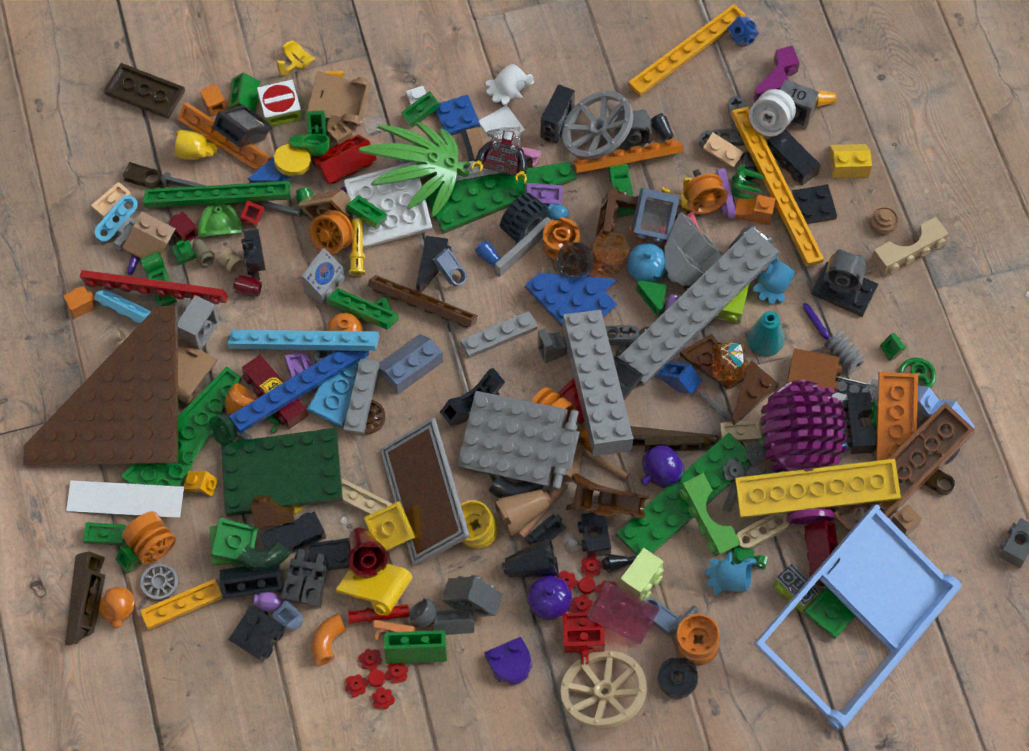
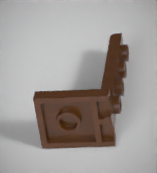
M610 188L609 193L607 192L605 198H602L595 240L601 234L606 238L610 232H613L615 227L613 215L616 214L618 207L636 210L638 196H629L626 192L617 193V189ZM646 199L643 212L668 218L671 205L664 204L661 200L651 201ZM678 205L675 220L681 212L685 215L687 209Z

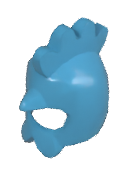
M777 256L768 265L767 271L761 272L758 275L759 280L754 285L753 291L759 292L758 298L761 301L767 298L770 304H774L776 300L782 303L785 300L783 293L791 284L795 271L779 261Z
M730 551L726 558L721 561L718 559L710 560L711 568H707L705 574L710 576V579L707 580V585L714 587L713 594H721L723 590L728 592H745L750 589L752 565L756 564V559L746 558L743 562L736 565L733 562L732 552Z

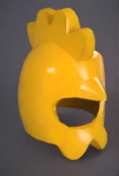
M178 130L176 132L175 157L179 159L199 160L202 157L213 156V153L218 152L216 144L207 142L204 135L186 130Z

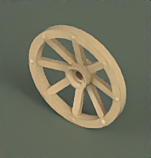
M608 650L593 652L589 654V664H585L584 657V665H582L580 658L567 670L561 684L562 701L568 714L584 726L605 729L621 725L634 717L644 704L647 695V682L644 672L633 658L624 653ZM607 660L604 680L599 681L588 665ZM613 661L627 665L629 669L611 683ZM583 669L595 687L574 684L572 680ZM634 673L639 680V688L616 690ZM569 690L594 696L572 705L569 699ZM636 696L634 702L626 710L615 699V697ZM599 702L595 718L585 716L579 712ZM608 703L619 713L616 716L602 719L605 706Z

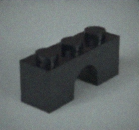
M870 392L847 393L845 400H842L844 407L842 411L846 412L844 422L846 423V429H848L846 443L850 447V454L874 453L876 448L875 428L863 427L858 422L860 418L870 417L872 412Z

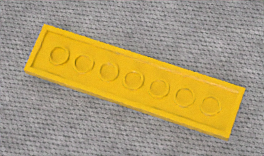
M895 459L813 468L814 470L808 472L796 470L735 478L740 518L789 513L802 509H822L901 499Z

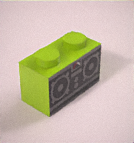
M792 563L775 578L773 585L776 592L781 596L784 595L789 600V603L809 579ZM813 585L793 609H798L802 613L814 602L821 591Z

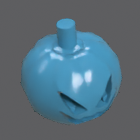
M639 244L627 257L628 273L637 282L641 280L656 283L667 272L665 268V252L655 244Z

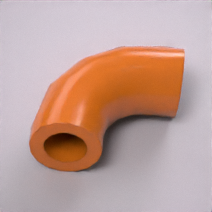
M339 613L322 622L314 633L311 649L313 660L317 666L327 664L334 659L331 647L335 637L346 632Z

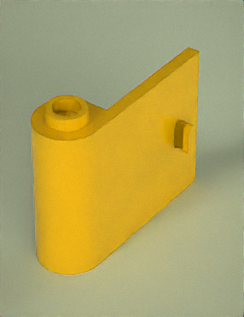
M387 564L384 570L381 569L377 572L378 575L369 578L358 577L350 569L336 588V592L370 601L377 614L389 615L412 581V575L405 568Z

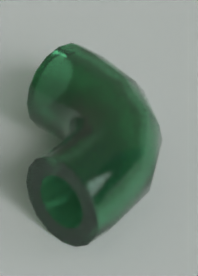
M275 541L269 549L264 551H257L247 545L236 559V562L251 570H269L282 564L292 552L278 541Z

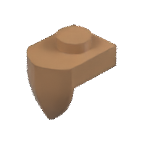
M330 116L326 130L327 134L337 145L353 137L352 131L339 116Z

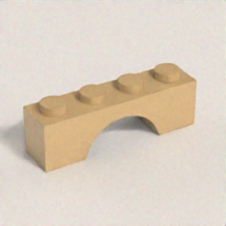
M934 217L920 225L918 231L919 240L915 244L904 247L889 241L874 249L872 260L883 275L894 273L904 264L909 265L917 257H924L932 249L944 246L949 233L938 218Z

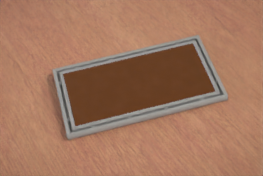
M432 418L382 447L380 450L395 503L401 502L416 537L406 542L412 564L418 566L470 537L436 419Z

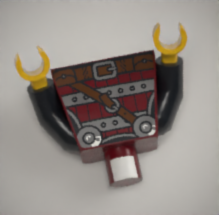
M503 130L502 139L494 138L493 141H488L481 147L475 162L470 168L471 172L473 167H478V174H480L482 168L516 176V184H518L519 178H523L524 184H526L527 160L523 149L519 148V144L512 142L514 132Z

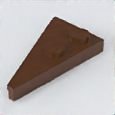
M750 361L732 417L733 425H736L776 390L779 385L778 382L753 361Z

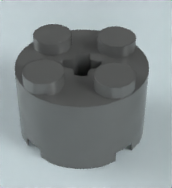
M625 110L619 112L615 122L625 119ZM633 110V124L628 136L621 143L623 149L630 150L634 146L643 147V145L652 142L651 119L646 110ZM622 127L615 129L616 135L619 133Z
M842 249L837 250L829 259L824 275L825 283L827 281L831 289L840 293H850L851 290L857 292L861 288L866 272L865 258Z

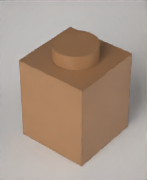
M907 504L893 515L891 522L907 536L918 527L922 518Z

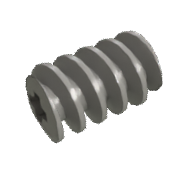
M844 331L836 333L825 342L824 346H828V350L833 352V356L840 357L839 362L843 363V367L848 368L849 373H853L864 363L862 359L865 354H857L860 350L859 347L854 350L852 349L855 343H847L850 339L849 336L844 339L842 338L845 334Z

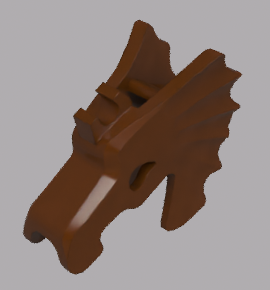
M578 473L572 474L571 479L577 484L574 503L567 505L566 510H583L584 512H593L596 515L613 517L614 514L612 513L627 514L645 519L644 503L649 499L648 495L609 488L596 484ZM594 491H600L598 502H592Z

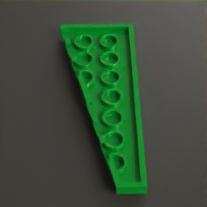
M570 162L527 168L526 183L565 185L577 180V175ZM498 173L455 181L451 195L441 210L435 215V219L443 234L508 208L513 201L525 194L524 179L519 178L518 184H516V176ZM443 183L426 198L431 211Z
M226 366L178 416V463L132 464L121 475L122 479L128 484L181 487L188 471H190L225 410V397L229 389L235 383L240 384L241 377Z

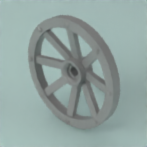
M600 91L581 100L569 113L563 126L562 136L566 148L574 156L588 160L603 157L614 151L626 139L631 130L634 116L631 104L623 95L614 91ZM608 100L618 101V105L606 119ZM601 101L600 117L595 118L587 107ZM624 107L625 119L611 123ZM583 111L590 119L591 124L576 125L574 122ZM622 127L614 139L609 135L610 130ZM571 131L590 132L572 143ZM601 138H605L609 142L605 146L596 149ZM593 139L588 151L577 149L580 145Z

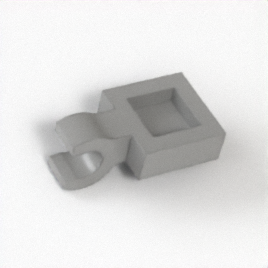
M130 217L117 231L120 236L114 241V248L118 251L122 250L136 223Z

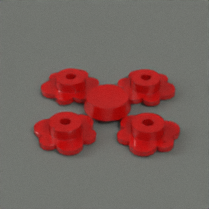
M595 556L590 557V559H582L580 570L582 573H585L586 577H583L579 583L575 579V574L569 573L566 570L561 571L559 576L556 577L564 581L568 580L566 583L570 591L578 586L579 591L583 593L579 597L573 598V603L570 607L572 612H592L593 601L589 600L586 594H591L594 590L599 594L598 598L600 600L605 599L607 602H612L614 596L618 595L617 584L614 581L608 582L603 580L601 584L596 586L592 578L594 575H600V569L603 566L602 562L597 560Z
M368 648L365 650V653L359 655L362 668H368L371 671L368 675V681L362 678L360 674H356L355 677L348 676L345 690L350 692L352 697H358L359 694L366 692L365 688L368 686V683L372 687H378L376 693L372 694L373 706L376 709L383 708L386 710L389 708V705L394 704L395 697L392 695L391 689L385 690L381 686L385 683L386 678L392 680L394 684L399 681L405 682L407 680L406 673L408 672V667L404 666L403 663L389 664L388 670L384 674L381 670L377 669L378 665L382 663L380 651Z

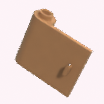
M317 71L307 111L325 110L326 119H329L331 115H337L345 124L360 126L371 84L368 82V79L363 77H357V79L351 81Z
M178 338V399L186 404H190L196 395L199 384L215 365L217 358Z

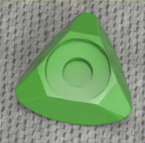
M227 203L210 204L204 210L198 226L200 237L233 235L241 233L243 230L238 215Z

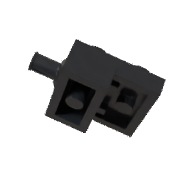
M259 230L243 231L244 239H241L247 274L252 275V278H256L259 281V271L266 270Z

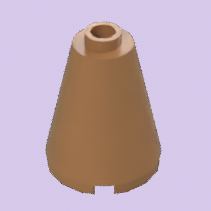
M536 490L494 500L496 511L499 512L500 520L506 532L512 536L548 509V503L551 500L547 492L543 493L542 490Z

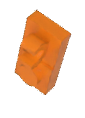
M374 620L373 627L379 628L375 634L376 639L380 638L382 632H390L389 630L394 632L416 631L414 626Z

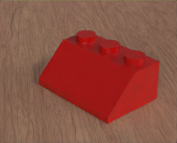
M359 134L339 145L329 148L328 152L322 156L310 158L322 179L328 184L337 183L341 180V177L353 175L357 172V169L369 167L377 160L376 155L358 152L361 147L371 145L368 139Z

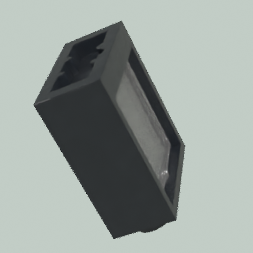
M560 84L557 85L541 117L540 138L547 142L558 143L563 132L565 120L574 108L575 90Z
M242 105L218 112L212 128L236 146L242 147L265 140L271 124L247 106Z

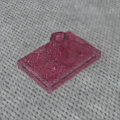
M606 581L587 617L641 644L660 609Z

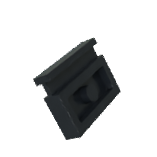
M348 538L309 543L311 563H314L316 553L327 555L326 566L329 568L328 571L350 568L348 564Z

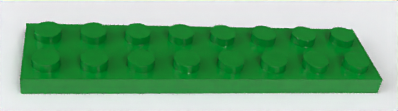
M728 432L681 475L682 478L676 481V484L668 486L644 507L645 519L633 517L616 532V536L636 556L639 555L643 548L654 554L693 519L689 513L687 501H684L679 494V486L704 473L713 490L707 498V506L734 482L733 479L726 480L724 477L723 466L726 465L727 460L734 459L735 462L740 461L744 472L748 466H751L750 460L745 458L747 454L746 448Z

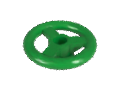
M915 357L907 359L901 364L898 373H904L908 365L915 363L912 366L911 373H920L918 381H922L926 384L924 387H930V389L935 384L936 370L929 361ZM927 368L931 374L930 379L926 376Z

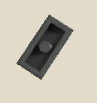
M471 609L437 611L436 618L433 621L434 631L446 630V635L474 633L473 611Z

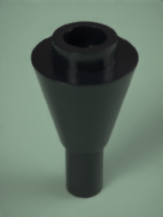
M605 554V558L602 559V566L604 570L611 573L631 565L637 556L626 557Z

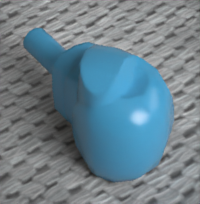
M553 203L546 206L548 208L547 216L550 220L554 219L555 221L559 220V218L568 217L569 211L565 206Z

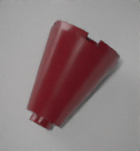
M355 528L349 536V567L358 577L369 578L378 575L377 572L386 568L388 553L384 546L365 528Z

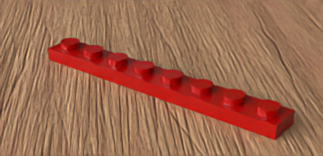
M81 270L79 276L85 285L89 287L102 286L109 290L117 288L124 292H131L132 290L145 295L154 293L160 297L168 295L176 299L190 298L192 300L196 295L213 304L227 303L228 299L225 291L219 288Z

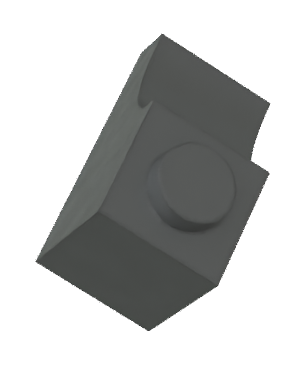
M545 328L538 331V350L545 363L566 356L567 346L565 338L561 337L559 331L548 333Z

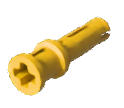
M361 219L352 220L354 238L352 241V253L349 255L350 270L348 271V274L351 276L365 275L364 260L366 256L363 253L364 221Z

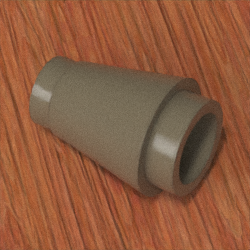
M201 239L193 242L192 246L197 262L204 267L210 266L215 261V254Z

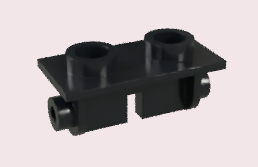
M552 514L524 537V540L529 545L548 537L553 540L566 529V526L561 522L563 520L558 514L556 516Z

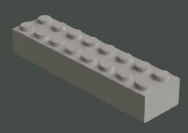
M601 310L564 314L562 329L592 456L631 451L633 435Z

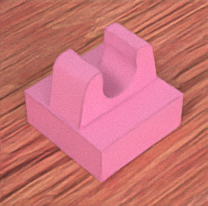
M522 147L526 160L531 158L533 160L532 166H536L539 158H541L542 151Z

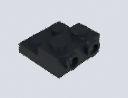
M250 605L228 640L263 662L265 658L268 659L272 654V647L275 642L280 641L283 637L285 627Z

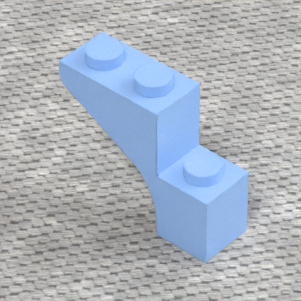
M918 386L917 413L930 418L946 402L973 428L975 427L956 401L939 400L930 387Z

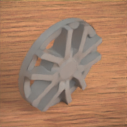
M154 564L148 567L141 576L140 584L142 591L148 598L156 601L170 598L176 592L178 586L177 573L171 566L166 564ZM155 568H160V573L156 574ZM163 568L169 570L168 572L163 574ZM152 570L153 576H147V574ZM173 573L174 577L169 579L166 578ZM144 580H151V583H144ZM175 581L174 586L170 585L169 583ZM145 587H151L148 592ZM166 587L171 589L169 593L165 590ZM154 589L157 590L155 596L151 595Z

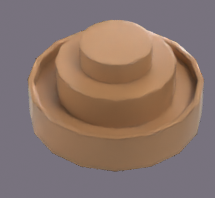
M888 207L877 208L870 219L872 228L882 234L893 232L898 225L897 213Z

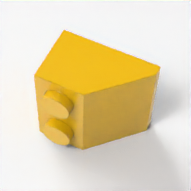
M866 144L829 145L832 178L869 177L872 161L870 149Z

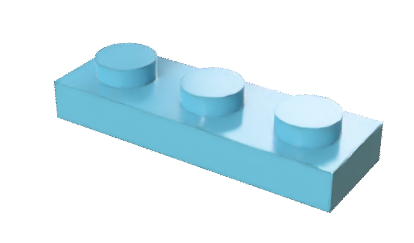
M108 289L96 292L94 300L100 302L102 306L110 307L116 310L118 314L126 315L136 323H141L151 313V311Z

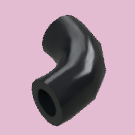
M500 476L492 484L489 492L498 498L542 490L544 486L525 481L511 483Z

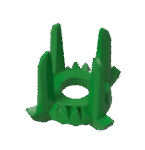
M746 164L738 166L736 174L731 178L733 180L731 188L733 201L734 197L741 199L755 198L754 196L741 193V189L762 193L761 190L744 185L749 184L760 187L756 182L744 179L746 178L745 175L763 180L765 179L764 176L745 169Z

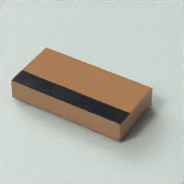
M479 127L461 131L469 162L475 161L479 149L484 146Z

